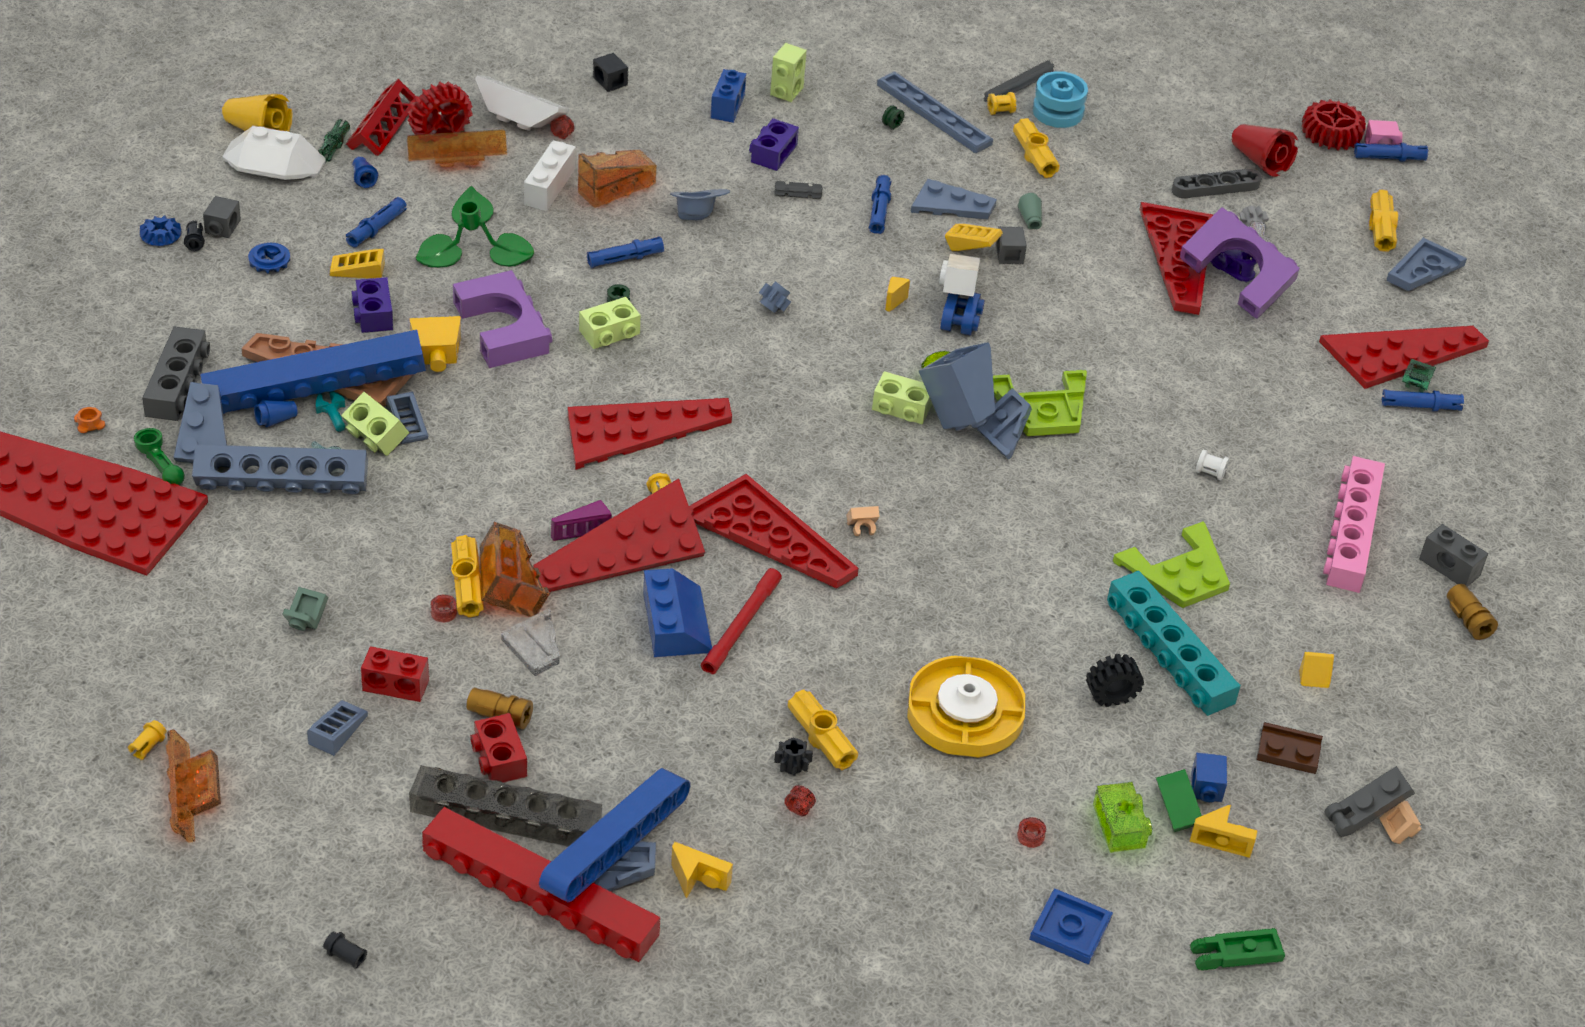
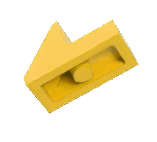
M1226 805L1195 819L1189 842L1248 858L1251 857L1258 830L1228 823L1231 805Z
M674 842L672 845L671 866L686 898L689 896L697 880L709 888H719L727 891L732 881V863Z

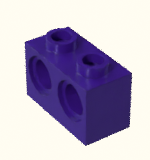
M772 118L767 126L762 127L760 135L751 141L749 147L751 163L778 171L797 146L799 127Z
M387 277L357 279L356 290L351 291L352 305L358 306L354 308L355 324L360 323L361 333L393 330V313Z

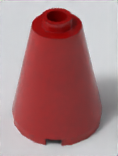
M1241 124L1232 133L1233 145L1270 176H1280L1277 172L1282 170L1286 172L1295 161L1298 153V147L1295 146V140H1298L1297 136L1289 130Z

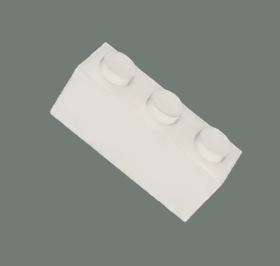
M554 140L551 142L524 181V205L548 211L576 169V146Z
M950 254L949 260L943 261L939 284L944 285L943 292L974 297L980 258Z

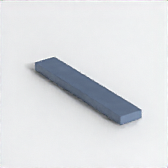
M895 71L877 80V86L975 154L993 145V139Z

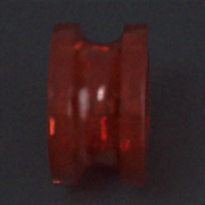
M561 115L550 123L552 133L561 139H566L575 130L573 121L566 115Z
M442 594L432 599L430 607L431 616L434 620L445 623L452 621L457 616V602L454 597Z
M796 785L785 797L784 802L791 812L799 816H806L810 808L815 805L816 798L808 788Z
M1035 817L1024 818L1018 827L1017 838L1019 842L1031 848L1040 846L1045 840L1046 825Z

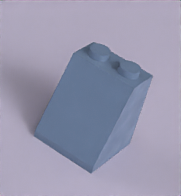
M989 342L955 349L918 371L943 429L955 428L958 431L969 425L975 428L986 423V418L995 413L992 357Z

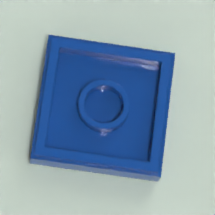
M1054 888L1030 934L1029 940L1089 965L1112 919L1113 912Z

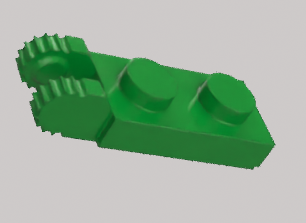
M1275 928L1215 934V936L1200 937L1193 940L1190 944L1193 954L1210 953L1196 958V967L1201 971L1217 969L1220 966L1225 968L1283 962L1285 958V952Z

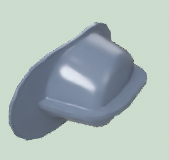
M713 189L698 192H671L670 195L675 196L677 199L678 216L680 219L702 220L713 211L716 197L730 193V190Z

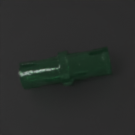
M343 119L336 120L332 130L324 136V143L318 149V152L324 157L328 154L326 157L328 162L331 161L336 150L342 147L344 137L350 130V124L346 120L342 126L340 124Z

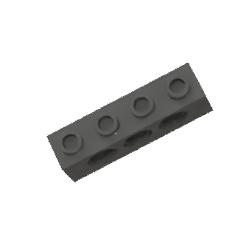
M173 326L142 397L145 417L178 421L181 411L184 412L190 382H195L196 376H200L203 370L204 357L208 358L210 354V342L206 340L205 330Z

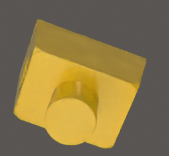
M460 316L410 318V331H418L425 365H430V368L435 372H441L446 369V364L457 363L461 341Z

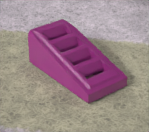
M602 500L564 513L551 519V538L553 541L581 537L611 519L612 514Z

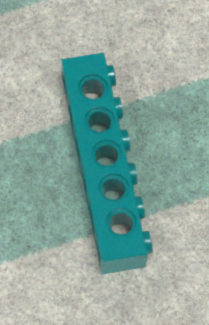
M1139 570L1111 581L1107 596L1110 608L1119 613L1124 619L1125 625L1138 635L1145 648L1151 650L1157 657L1160 666L1170 672L1176 684L1189 694L1196 707L1201 708L1209 716L1236 704L1241 685Z

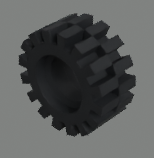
M1115 654L1114 658H1111L1109 655L1105 657L1106 661H1097V667L1092 665L1090 668L1091 672H1087L1086 682L1095 702H1098L1100 706L1105 704V707H1110L1112 703L1115 706L1120 705L1122 701L1125 704L1128 703V698L1132 697L1134 699L1137 697L1136 692H1141L1144 685V678L1133 657L1129 658V655L1126 654L1121 657L1120 654Z

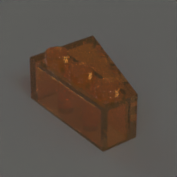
M640 149L615 151V154L607 155L604 152H597L593 156H587L585 153L578 154V193L594 208L608 204L611 201L656 184L657 165Z
M493 522L480 545L481 597L483 602L491 606H498L531 618H536L550 592L547 587H542L539 581L541 573L538 568H533L530 562L532 554L520 530Z

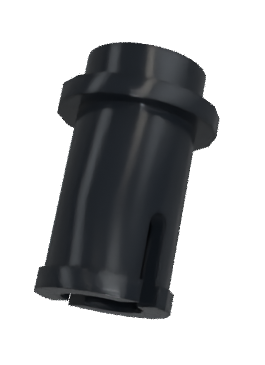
M190 221L186 226L187 235L184 237V245L190 251H198L205 244L202 235L203 225L199 223L197 228L198 221Z
M331 932L323 944V948L327 950V955L331 957L335 955L355 969L365 961L368 953L366 949H362L346 939L343 932Z

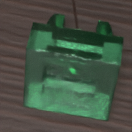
M1411 359L1402 382L1405 383L1406 388L1413 385L1420 388L1419 392H1424L1431 383L1436 367Z

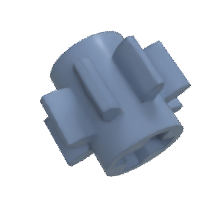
M776 281L772 286L765 283L758 292L763 296L760 303L774 313L778 309L785 311L791 303L787 299L790 292Z

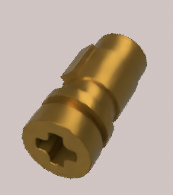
M1457 584L1448 591L1447 599L1450 602V608L1458 618L1464 620V626L1474 639L1483 640L1494 634L1498 628V621L1486 607H1482L1481 602L1465 584Z
M474 687L468 695L466 708L469 711L489 718L510 713L515 727L525 729L532 716L533 702L514 695L507 697L504 694Z

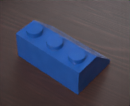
M673 568L644 570L643 596L654 657L709 653L712 649L701 587Z

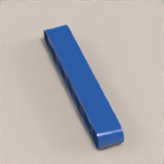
M664 768L657 770L544 868L540 876L539 887L566 902L574 900L685 801L690 791V781Z

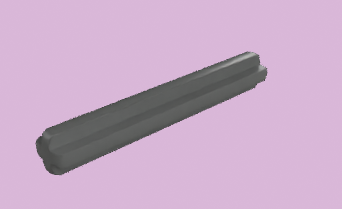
M1046 60L986 91L983 99L986 102L989 94L997 96L1007 95L1008 92L1015 93L1038 81L1039 77L1045 73L1054 72L1053 68L1055 66L1049 60Z

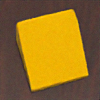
M893 276L890 278L886 311H892L908 298L909 279Z
M1304 652L1299 669L1301 685L1329 688L1334 654Z

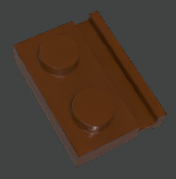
M1264 722L1256 760L1316 774L1323 736Z

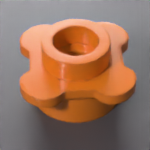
M82 408L74 416V421L79 425L77 429L80 433H87L95 429L101 430L105 427V421L101 420L102 413L97 408Z

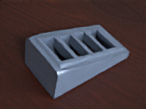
M414 392L387 396L386 409L397 417L403 425L415 423L416 425L405 427L409 432L419 430V433L407 435L401 441V444L428 439L429 436ZM407 408H409L408 411H403V412H398V411H397V410H402V409H407ZM412 416V418L400 419L401 417Z
M341 700L307 731L308 744L335 756L368 716V711ZM345 710V711H347V712H349V713L354 714V716L351 717V716H349V715H347V714H345V713H342V712ZM339 717V718H341V719L346 720L347 722H346V723H345V722H342V721L338 720L337 718ZM334 724V725H336V726H338V727H340V728L338 729V728L333 727V726H331V725Z

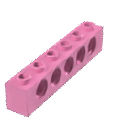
M1353 456L1350 466H1344L1341 481L1346 482V484L1341 483L1337 499L1342 500V502H1337L1334 517L1339 518V521L1334 520L1330 536H1334L1335 539H1330L1327 555L1332 557H1327L1323 574L1328 575L1326 583L1328 586L1360 593L1366 574L1385 463Z

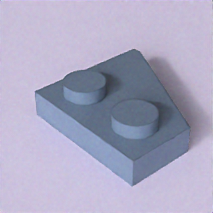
M1012 388L995 403V413L986 418L987 422L975 427V429L1002 455L1010 459L1032 408Z
M638 842L593 883L612 891L654 876L656 842Z

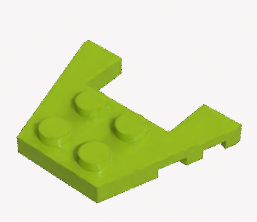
M1086 370L1063 371L1062 381L1065 390L1018 393L1032 408L1023 429L1026 436L1079 433L1087 376ZM993 375L994 397L999 401L1014 387L1010 375Z
M1204 521L1183 528L1181 536L1194 549L1155 565H1150L1136 547L1116 553L1113 557V562L1119 567L1123 565L1132 573L1139 570L1160 594L1181 608L1226 592L1230 587L1229 579Z

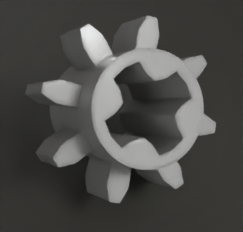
M1247 206L1242 212L1238 213L1239 221L1247 227L1255 229L1258 235L1264 229H1267L1265 222L1269 218L1266 211L1262 212L1261 206Z

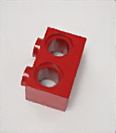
M370 646L361 666L362 691L421 702L429 682L428 657Z
M510 713L474 721V734L470 735L472 749L474 753H480L479 766L483 776L488 775L491 785L527 777V756Z

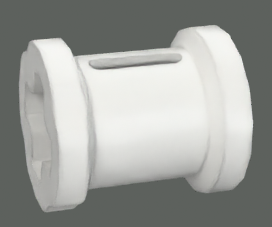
M1203 449L1195 472H1205L1217 476V479L1222 481L1228 467L1229 458L1224 457L1222 459L1213 456Z

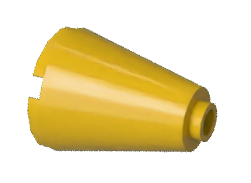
M276 93L231 98L222 107L224 120L244 131L252 126L289 132L293 116L292 109L288 108L286 101L289 102L288 98Z

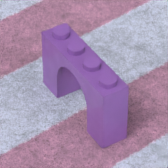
M1223 207L1182 246L1180 259L1198 273L1223 251L1241 250L1250 254L1258 263L1260 273L1240 293L1238 305L1256 319L1296 281L1300 269L1293 259L1285 257L1274 244L1266 242L1258 235L1255 229L1247 227L1239 221L1236 214L1227 211Z
M512 270L453 284V303L462 319L489 312H503L518 319L509 326L480 333V352L489 368L549 354V343H552L551 331L548 327L545 328L540 312H536L533 307L531 296L526 295L522 281L520 279L517 280Z

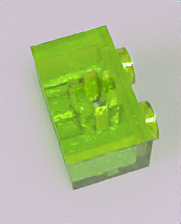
M1133 782L1097 786L1093 806L1110 853L1146 848L1148 837L1152 835V823L1149 817H1145L1142 796L1140 793H1136Z

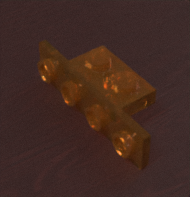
M504 129L407 136L409 161L434 159L435 164H440V167H452L456 162H464L465 165H478L479 161H485V156L507 154L506 132Z
M174 729L167 731L168 744H166V752L169 758L167 775L170 780L168 798L172 813L169 821L172 830L176 834H180L187 842H194V816L221 804L218 755L210 749L190 758L189 743Z

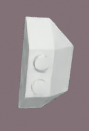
M476 76V83L488 111L497 114L496 118L501 121L510 122L512 120L517 122L516 126L521 129L530 131L531 127L541 128L569 112L570 108L489 76Z
M257 126L250 127L232 140L223 154V160L228 162L237 171L284 180L302 179L308 176L311 178L317 177L326 162V158L301 134Z

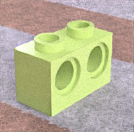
M785 43L773 56L770 95L792 102L804 88L807 50Z
M623 297L579 311V331L593 349L608 346L611 343L640 334L641 315L627 297Z
M885 371L874 390L872 410L910 422L923 424L932 406L931 399L923 382Z
M365 392L341 415L348 423L345 428L355 438L361 435L365 439L363 443L374 453L379 450L384 455H389L409 434V431L397 417Z

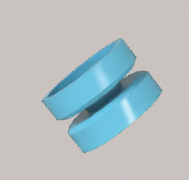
M1054 71L1045 73L1039 77L1036 84V97L1033 102L1034 116L1045 125L1056 128H1067L1077 125L1084 117L1085 102L1088 95L1086 82L1077 75L1068 72Z

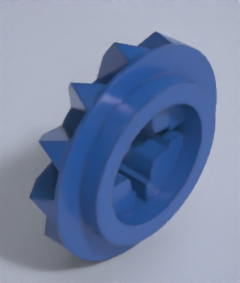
M166 215L162 218L154 216L152 220L145 219L144 224L140 225L141 239L145 243L154 246L171 244L179 239L182 232L180 223H177L175 218L167 219Z
M272 242L259 244L253 247L248 254L250 267H255L257 272L265 270L267 274L271 270L279 272L280 268H287L288 262L291 261L289 250L281 244Z

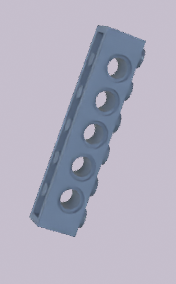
M195 444L192 477L196 486L206 490L216 489L217 486H228L229 489L235 491H242L245 487H256L257 490L264 492L273 491L274 488H285L286 491L294 493L301 492L302 489H314L317 493L342 490L346 494H358L359 491H366L368 457L366 450ZM222 465L231 466L227 472H217L218 468ZM250 466L259 467L258 471L253 474L245 472ZM279 467L288 468L284 474L277 475L274 473ZM307 468L316 469L312 475L306 476L302 474ZM335 469L344 470L341 476L331 475V472Z

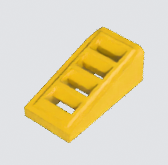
M955 224L945 234V238L951 251L956 252L991 247L1002 236L1003 232L997 228Z
M384 249L335 255L332 258L330 276L382 278L385 265Z

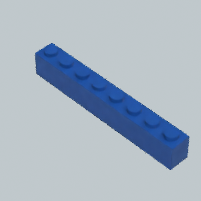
M412 330L202 373L200 375L203 384L218 385L223 414L231 411L253 408L255 404H260L262 400L284 401L307 397L337 389L413 375L426 371L418 331Z

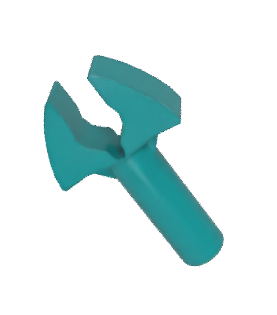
M331 391V404H329V402L323 400L321 393H319L315 403L316 414L328 413L335 430L338 432L344 431L346 425L338 409L345 407V399L338 393Z

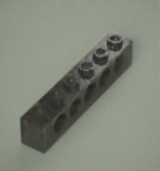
M424 765L420 766L409 792L410 812L436 817L443 807H446L490 830L568 847L602 818V804L594 803L590 800H580L558 793L543 792L530 787H520L498 780H488L474 777L470 774H460Z

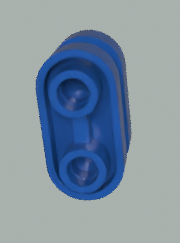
M948 293L940 330L951 332L952 326L955 324L961 326V334L971 335L972 331H977L980 322V316H977V314L982 315L985 303L984 299H980L981 294L974 293V297L969 296L968 299L960 298V294ZM957 309H965L964 315L956 314Z

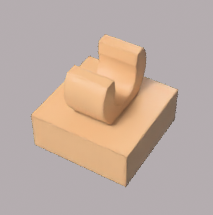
M878 506L850 508L846 514L847 524L854 525L853 533L855 536L861 534L860 526L862 525L868 527L870 535H874L876 531L875 523L880 517Z
M1405 800L1385 812L1379 818L1392 842L1398 844L1402 843L1408 836L1414 837L1421 830L1419 820L1408 801Z

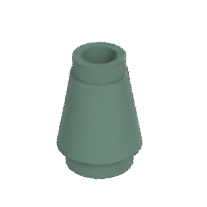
M1026 193L1020 197L1018 209L1028 229H1039L1042 226V200L1035 193Z

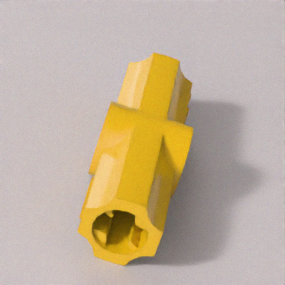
M1028 118L1020 119L1017 124H1014L1013 132L1025 150V160L1033 163L1038 173L1043 175L1044 178L1053 177L1056 172H1059L1060 164L1048 147V136L1039 132L1034 123Z
M1379 190L1373 193L1370 199L1369 230L1373 231L1374 246L1379 251L1388 252L1391 249H1395L1397 244L1398 212L1394 211L1393 196L1388 193V190Z
M462 535L456 537V540L451 543L453 559L451 571L455 581L458 613L470 618L478 616L484 610L482 596L483 580L480 574L477 541L475 538Z
M800 690L788 700V708L807 731L809 743L813 747L821 749L835 768H839L842 771L849 768L857 760L858 751L837 726L836 715L829 710H825L810 691Z

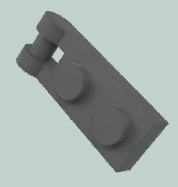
M1395 766L1344 800L1330 804L1324 813L1330 821H1334L1336 824L1335 830L1339 836L1344 837L1356 832L1414 795L1415 792L1398 767ZM1351 811L1354 812L1355 815L1350 819L1345 817Z

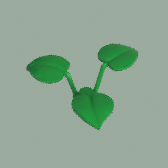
M470 186L458 198L452 209V219L458 224L456 238L452 240L450 236L445 234L432 235L423 241L415 257L419 263L428 267L441 268L454 265L462 257V249L457 244L460 242L464 227L470 231L476 230L479 226L482 227L490 244L494 246L490 250V258L500 266L511 267L519 265L533 257L534 249L526 239L514 233H503L495 241L485 225L493 216V205L487 198L478 193L474 187Z

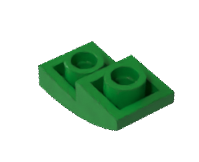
M1183 769L1156 777L1173 831L1178 832L1193 827L1195 819L1202 815L1186 770Z

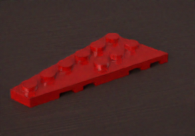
M1141 202L1139 210L1174 311L1199 315L1206 267L1198 273L1180 259L1182 246L1214 214Z
M1474 325L1321 335L1319 342L1364 389L1487 348L1489 340Z
M747 474L689 506L695 524L836 589L858 576L859 568Z

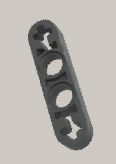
M1241 169L1176 177L1173 181L1172 193L1179 198H1194L1254 191L1260 187L1262 175L1254 169ZM1223 181H1229V182H1231V183H1233V184H1228V183H1225V182H1223Z

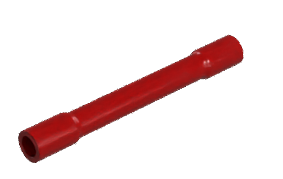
M769 568L765 572L740 612L718 643L712 647L702 661L701 668L703 671L713 675L716 674L733 645L766 598L772 594L781 581L782 575L778 570Z

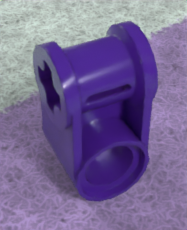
M1226 250L1218 254L1211 261L1215 268L1226 272L1237 280L1249 282L1255 278L1254 267L1257 262L1250 254L1244 251Z

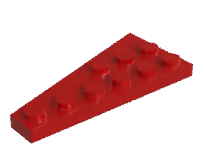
M729 398L567 407L575 470L583 468L584 464L594 461L598 463L607 461L608 457L617 454L626 455L663 444L664 440L670 438L680 439L686 437V434L697 430L703 432L732 423Z
M678 478L533 565L532 570L540 594H545L702 557L705 554V550Z

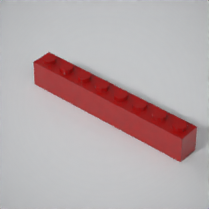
M443 807L422 832L423 851L431 859L442 860L451 865L458 873H467L473 876L485 887H494L502 891L512 901H521L531 906L536 913L542 916L548 915L558 920L565 928L569 930L575 929L587 935L592 942L604 944L614 949L623 958H631L640 962L660 936V916L595 883H592L571 902H566L542 890L539 887V879L544 868L551 862L550 860L446 807Z

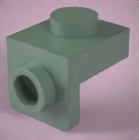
M298 587L290 610L284 609L282 615L287 619L288 625L292 628L305 631L306 627L316 630L328 601V596L320 592Z

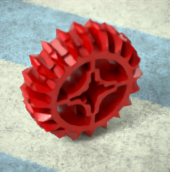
M449 81L446 84L439 82L437 86L431 84L428 90L422 89L423 93L420 96L415 95L416 102L410 103L411 110L407 112L409 115V125L413 133L424 143L429 140L436 142L458 136L460 131H465L464 125L470 124L469 117L473 115L471 110L473 106L467 93L460 86H457V84L453 85Z
M1331 99L1327 102L1324 100H1320L1319 103L1313 102L1311 106L1307 107L1302 118V132L1306 133L1305 138L1311 139V143L1318 142L1319 147L1327 146L1328 150L1331 147H1334L1337 151L1341 147L1345 150H1348L1349 147L1354 148L1355 143H1360L1366 130L1365 117L1362 116V112L1356 111L1355 106H1348V103H1340L1339 100L1337 102Z

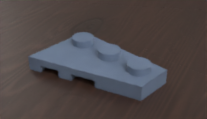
M927 179L911 206V213L919 214L920 211L933 212V215L952 213L958 217L989 219L996 206L997 199L985 194L968 191L961 187H954L940 181Z
M1422 238L1388 273L1386 281L1410 291L1465 266L1467 258L1426 238Z
M190 382L173 457L175 461L193 463L195 444L227 445L218 385ZM222 465V466H220V467L230 468L229 465Z

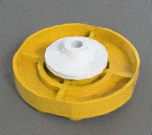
M947 656L926 664L911 680L907 718L915 733L925 743L941 752L970 757L989 756L1009 747L1020 735L1025 719V693L1021 684L1009 671L992 661L983 658Z

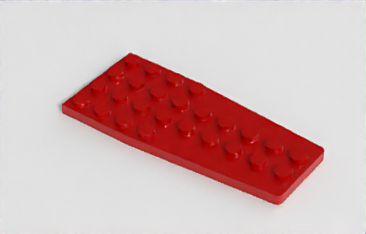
M0 431V516L72 549L148 576L208 503V495L178 484H170L150 474Z

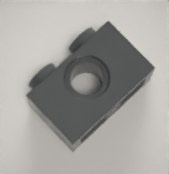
M1441 524L1426 537L1419 559L1456 584H1465L1468 587L1481 576L1489 553L1444 524Z

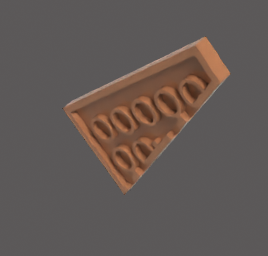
M256 333L242 347V356L256 362L329 347L316 345V341L313 340L299 343L291 342L289 337ZM330 343L329 347L339 346L342 344ZM413 375L337 389L333 392L354 401L365 392L381 406L385 407L387 396L396 395Z

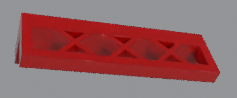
M399 79L394 81L384 89L346 142V145L351 150H354L363 143L375 156H379L408 116L407 112L411 110L410 103L416 102L415 94ZM399 93L406 97L410 102L402 103ZM390 107L396 108L398 117L392 116ZM380 121L387 122L389 131L382 130ZM370 135H377L379 146L369 138Z

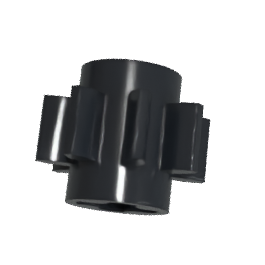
M792 737L785 742H779L778 751H775L774 763H781V773L785 771L796 776L802 770L808 772L809 763L812 762L813 751L806 750V741L803 742Z

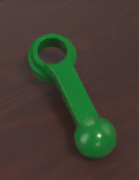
M155 428L139 430L134 435L135 447L141 453L146 454V457L154 463L161 472L163 481L181 485L185 479L184 471L181 467L173 465L161 450L163 444L161 431Z

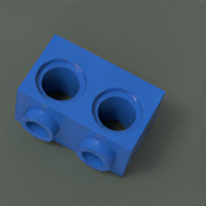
M723 69L712 94L710 118L734 123L745 97L747 73Z

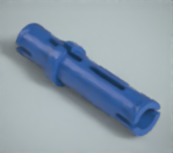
M1355 143L1354 156L1355 158L1399 159L1400 162H1405L1406 160L1426 161L1428 158V146L1407 145L1406 143H1400V145Z
M886 175L877 177L876 187L872 192L873 206L869 224L871 233L881 234L885 230L887 206L891 201L890 187L892 184L891 178Z
M396 197L371 217L361 220L355 229L346 234L347 243L352 247H358L369 237L373 238L376 236L379 229L407 210L406 202L402 198Z
M661 236L642 241L636 239L632 240V243L587 252V262L590 268L627 259L636 258L639 260L643 259V256L664 252V244Z
M1384 389L1382 392L1384 397L1381 398L1382 406L1431 408L1432 411L1437 412L1439 409L1462 411L1463 405L1461 404H1464L1463 394H1442L1436 390H1433L1432 393Z

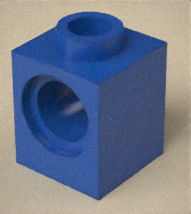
M1196 752L1191 771L1192 789L1196 799L1204 802H1222L1227 787V756Z

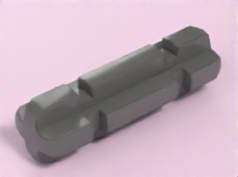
M786 181L775 182L774 193L776 196L788 194V197L808 198V196H812L815 199L822 197L823 187L821 184L809 186V183L789 182V184H785Z

